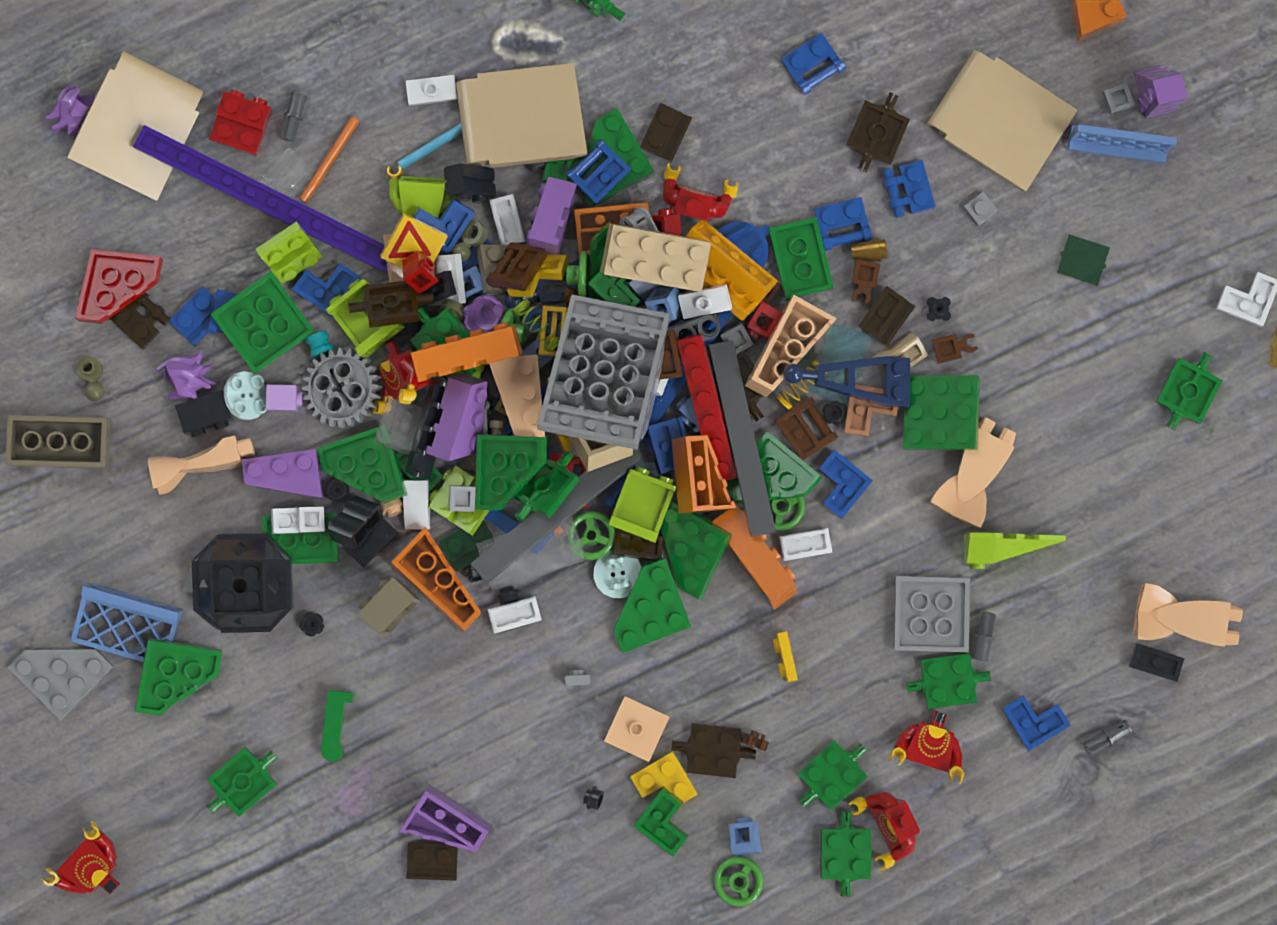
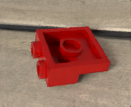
M231 89L230 93L224 91L216 112L217 117L209 140L257 156L272 113L271 107L267 106L268 102L261 98L254 97L253 101L245 99V94L234 89Z

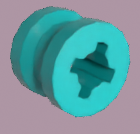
M327 330L315 333L304 339L311 348V358L319 357L321 353L327 354L330 349L334 350L333 344L328 341L329 334Z

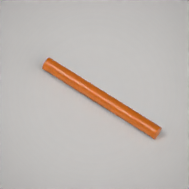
M351 116L299 199L305 203L309 202L360 122L358 119Z

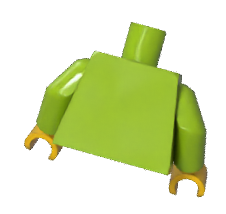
M399 165L397 174H391L390 166L387 168V173L390 177L389 198L397 212L401 214L405 213L413 217L420 207L439 218L443 215L453 198L456 200V197L446 195L445 183L447 180L403 176V171Z

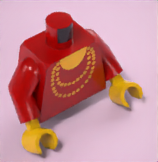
M670 163L667 164L663 175L665 178L663 200L670 205V208H673V212L704 221L715 220V218H722L726 215L732 198L737 196L738 182L735 186H729V180H725L722 195H717L678 184L676 181L681 167L678 166L677 170H672Z
M395 341L381 347L387 361L378 364L384 386L381 392L382 401H374L377 408H372V412L375 414H387L390 412L391 404L389 399L391 402L398 399L399 403L410 404L416 398L417 390L430 385L429 379L418 382L411 356L413 351L408 350L401 354Z
M937 711L933 712L930 725L918 722V724H912L898 736L894 750L888 756L889 761H891L893 756H897L899 758L898 766L905 759L947 772L949 773L947 779L950 783L952 777L957 776L960 779L959 784H961L965 775L962 769L963 756L959 740L954 737L953 732L944 730L948 715Z
M881 792L867 796L866 799L858 796L848 804H855L858 809L852 812L853 815H859L869 807L889 851H891L875 858V862L880 859L884 861V867L880 869L881 871L892 867L895 861L897 862L914 852L916 847L915 837L920 834V829L905 800L897 799L889 792Z
M95 821L90 822L94 828L92 831H87L84 827L82 828L86 839L56 871L59 874H56L50 867L45 869L48 873L52 874L48 879L40 877L45 885H54L64 891L78 894L92 893L101 886L111 895L118 888L120 883L110 875L117 867L115 862L117 855L113 841L98 829Z

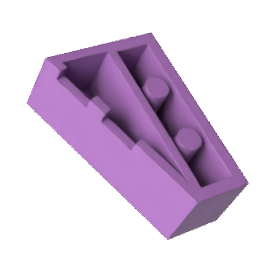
M1159 65L1133 72L1140 96L1137 100L1138 107L1141 113L1144 112L1145 118L1174 112L1188 98L1182 74L1177 71H1170L1169 68Z
M466 374L448 378L440 405L443 412L439 424H434L433 431L436 432L432 447H427V454L451 461L477 453V435H482L485 418L487 381Z
M316 449L242 459L244 482L248 486L325 500L320 460Z
M430 785L399 832L414 834L424 839H432L444 842L450 846L476 852L493 825Z

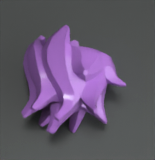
M76 85L64 88L56 100L53 111L45 116L47 120H58L57 124L51 126L52 131L56 133L68 129L70 137H73L75 133L78 134L95 95L79 96L80 88H76Z
M485 294L477 297L472 304L463 309V317L465 319L463 325L469 332L484 328V332L493 331V325L501 324L505 315L504 306L492 295Z
M201 350L192 357L173 356L156 368L157 372L165 368L163 380H166L176 388L168 395L170 400L181 398L196 399L197 390L201 387L210 389L211 385L216 384L214 381L204 377L213 365H199L203 357Z

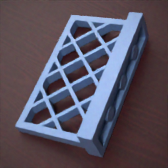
M1078 124V126L1071 125L1068 151L1164 164L1167 153L1176 146L1177 138Z
M87 583L83 586L81 592L82 599L71 642L144 662L145 656L140 654L146 652V645L140 634L151 628L158 640L168 639V641L174 642L179 620L184 609ZM87 601L97 603L101 613L90 618L85 610ZM114 608L119 609L125 617L124 620L115 625L107 613ZM103 615L110 628L99 633L92 620ZM137 615L143 616L149 626L137 631L131 619ZM127 621L134 634L123 640L116 627ZM160 622L172 624L170 634L164 638H161L155 628V625ZM87 623L95 634L89 640L78 637L80 628ZM112 630L119 643L114 646H108L103 641L101 635ZM136 637L143 649L137 653L130 652L125 642Z

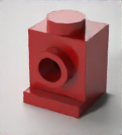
M673 208L659 209L658 214L651 215L659 232L681 236L680 215L673 213Z
M417 250L402 260L403 280L418 294L438 282V278L434 275L435 266L426 254Z
M761 301L744 325L749 328L747 333L758 340L762 336L768 339L783 313ZM759 317H764L765 323L762 326L757 324Z

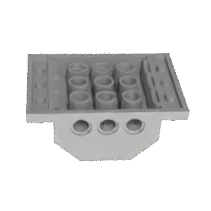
M572 295L537 424V430L638 450L640 439L644 438L649 426L658 389L664 355V341L670 314Z

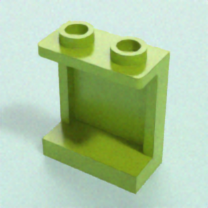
M358 279L348 287L349 291L343 296L338 295L329 302L330 306L326 311L336 319L356 346L354 349L361 357L367 358L405 327L402 324L369 328V321L365 311L349 312L348 303L362 302L365 295L364 286L372 285L368 280Z
M636 466L635 470L630 469L609 525L656 542L676 486L672 485V479L659 475L658 479L649 476L650 471Z

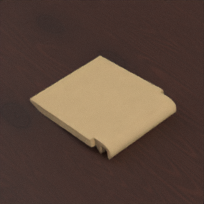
M973 50L927 125L937 128L939 134L945 135L944 141L1013 186L1026 192L1076 114L1077 109L998 57L992 60L983 53Z
M122 51L119 61L114 66V70L108 69L67 158L157 201L173 167L134 149L133 145L144 125L185 144L199 114L195 109L201 99L203 90Z
M574 63L477 73V78L465 79L456 83L467 164L481 163L483 167L489 164V168L567 160L587 155Z

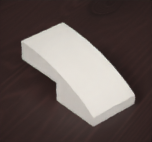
M403 480L407 491V496L403 497L405 529L422 530L426 527L427 530H430V508L428 507L429 480Z
M324 507L271 509L272 534L324 532Z

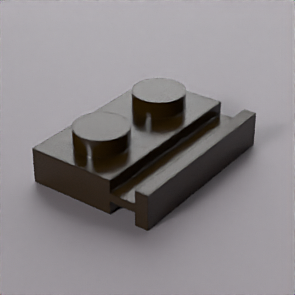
M660 103L640 148L672 163L692 121V117Z
M886 286L858 327L887 347L916 306Z
M408 842L406 879L456 881L458 847L445 843Z

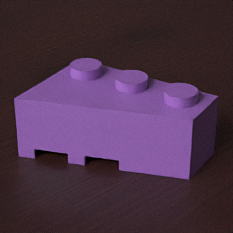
M548 177L546 184H541L539 191L541 201L539 207L535 206L532 217L534 221L532 229H529L526 243L529 246L545 249L546 254H560L577 193L576 183Z

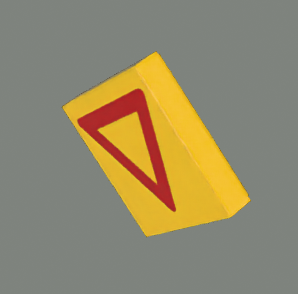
M403 213L380 256L382 259L403 268L402 260L418 250L426 254L434 263L448 235Z

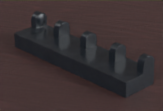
M432 377L405 469V473L418 478L430 479L436 459L435 456L427 454L426 450L428 446L432 447L436 435L433 427L435 423L439 424L443 412L440 405L448 381Z

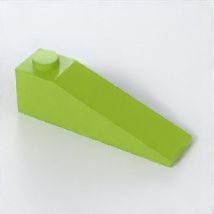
M970 532L964 535V564H970V569H985V565L1066 541V536H1027L1025 534L1003 535V533Z

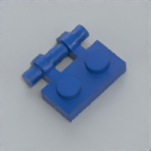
M923 160L899 166L900 176L894 177L892 168L883 170L885 179L883 184L884 188L888 190L891 200L889 201L890 209H893L895 218L904 216V206L909 205L911 214L936 207ZM903 184L906 197L900 198L897 189L898 185Z

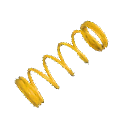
M813 360L812 364L814 366L820 365L816 360ZM802 379L800 381L802 382L806 390L802 389L795 383H791V387L793 388L798 398H796L795 396H793L785 390H783L782 393L787 399V401L780 394L776 396V398L788 410L793 408V406L787 398V396L785 395V393H787L796 400H800V396L798 395L793 385H795L802 391L808 393V388L806 387Z

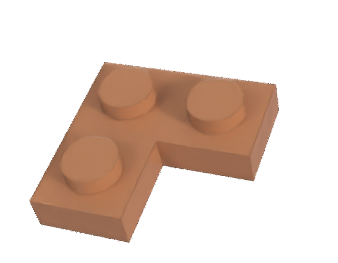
M855 384L856 389L883 396V389ZM849 396L843 433L868 437L872 413L896 417L898 407L881 406Z

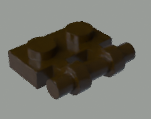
M145 292L109 319L144 350L160 333L153 325L159 321L165 326L171 318L165 314L166 310L160 305L157 306L153 303ZM141 306L151 313L147 319L137 311Z

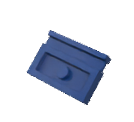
M203 286L169 320L194 346L208 334L211 320L210 314L213 311L215 297Z
M681 417L648 426L647 434L659 474L674 470L671 440L687 436Z

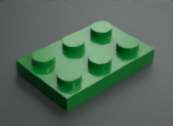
M817 217L769 228L785 300H790L794 295L803 297L834 289Z
M324 513V532L272 534L271 516H262V533H269L292 557V565L339 562L338 543L331 540L328 532L329 522L337 513Z

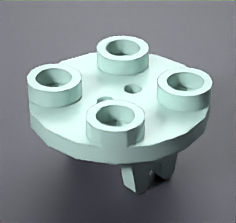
M242 371L233 374L227 380L224 387V399L231 414L242 420H251L258 418L267 411L266 389L262 376Z
M611 550L606 556L598 559L594 567V581L597 588L604 595L611 598L627 597L637 579L641 568L640 562L635 558L612 555ZM625 571V575H621L620 572ZM614 572L616 574L615 577H611V573Z

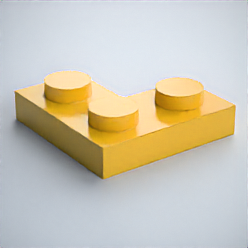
M547 254L545 261L525 292L507 288L509 296L533 297L539 279L563 280L569 263L567 255Z
M673 751L630 776L642 798L662 786H665L666 789L681 799L683 803L698 795Z

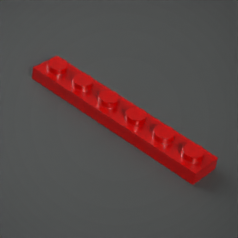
M698 334L678 339L677 343L701 435H708L719 463L717 467L722 479L737 478L731 446L703 335Z

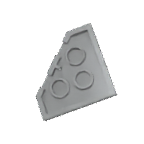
M97 649L25 650L8 667L59 720H62L114 668Z

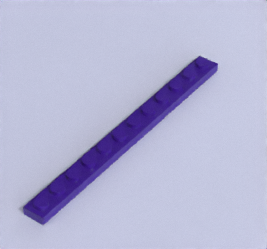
M146 125L143 126L133 145L134 149L289 226L297 221L309 236L388 274L387 262L380 256L384 249V244Z

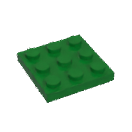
M272 271L210 314L254 375L315 331Z
M910 376V407L904 408L903 449L978 450L980 376Z

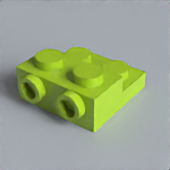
M297 221L256 248L259 256L270 267L273 274L282 284L286 281L294 280L298 273L307 267L315 266L318 260L323 257L314 241Z
M455 466L453 470L449 469L444 474V484L440 490L436 489L430 495L429 501L431 503L428 507L473 536L490 510L475 509L474 512L448 510L449 485L476 487V478Z

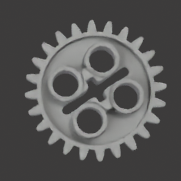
M339 348L338 353L330 349L329 357L321 353L322 361L313 359L316 367L314 369L307 368L311 376L303 377L305 381L309 382L308 386L302 387V390L309 393L303 397V400L311 401L307 409H316L312 416L316 418L321 416L320 422L326 424L329 421V426L335 427L338 423L340 428H345L346 422L348 426L354 427V419L362 423L363 414L371 416L368 408H377L372 402L373 399H380V396L375 394V390L382 389V386L376 385L375 381L381 377L372 374L376 371L377 367H368L371 360L369 358L363 359L358 353L355 354L353 349H348L346 352L344 348ZM346 365H349L350 373L344 377L342 370ZM332 369H334L336 378L331 373ZM325 378H328L330 381L329 387L324 390L322 382ZM340 383L345 384V386L342 387L344 393L339 392V390L341 389ZM357 386H360L362 393L358 398H355L354 390ZM347 398H349V399L352 401V403H353V406H352V407H350V403H349V400H348ZM340 399L341 407L335 411L333 407L334 402Z

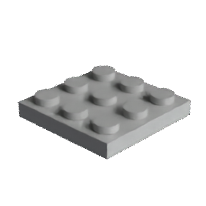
M895 576L894 650L969 652L970 578Z

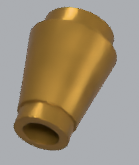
M878 237L851 245L853 260L882 262V259L888 258L886 239H879Z

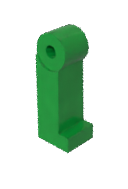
M328 690L321 745V755L326 761L335 762L341 759L344 754V746L341 740L346 703H354L355 693Z

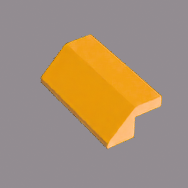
M699 221L686 235V237L706 240L711 243L703 289L727 284L733 307L729 311L743 321L752 313L778 282L777 279L706 221Z

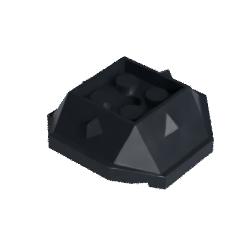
M219 533L191 561L193 610L220 633L271 632L294 607L292 557L269 533ZM237 579L246 581V591L238 589L236 585Z

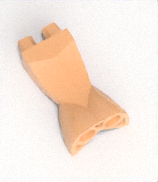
M986 417L978 423V450H963L958 474L948 479L936 491L930 501V504L935 508L975 528H981L986 516L987 498L985 488L996 477L1014 449L1012 445L1016 436L1015 432L1007 428H1003L999 438L991 435L990 433L996 423Z
M236 436L222 438L214 446L189 457H149L148 466L153 489L157 488L159 495L172 491L186 473L216 472L242 466V459L253 458L256 455L250 438L238 441Z
M1144 583L1140 588L1137 599L1134 637L1141 640H1155L1177 633L1191 640L1212 646L1238 645L1240 634L1237 631L1228 630L1229 621L1241 622L1243 609L1231 606L1229 602L1221 601L1178 602L1172 594L1163 588Z

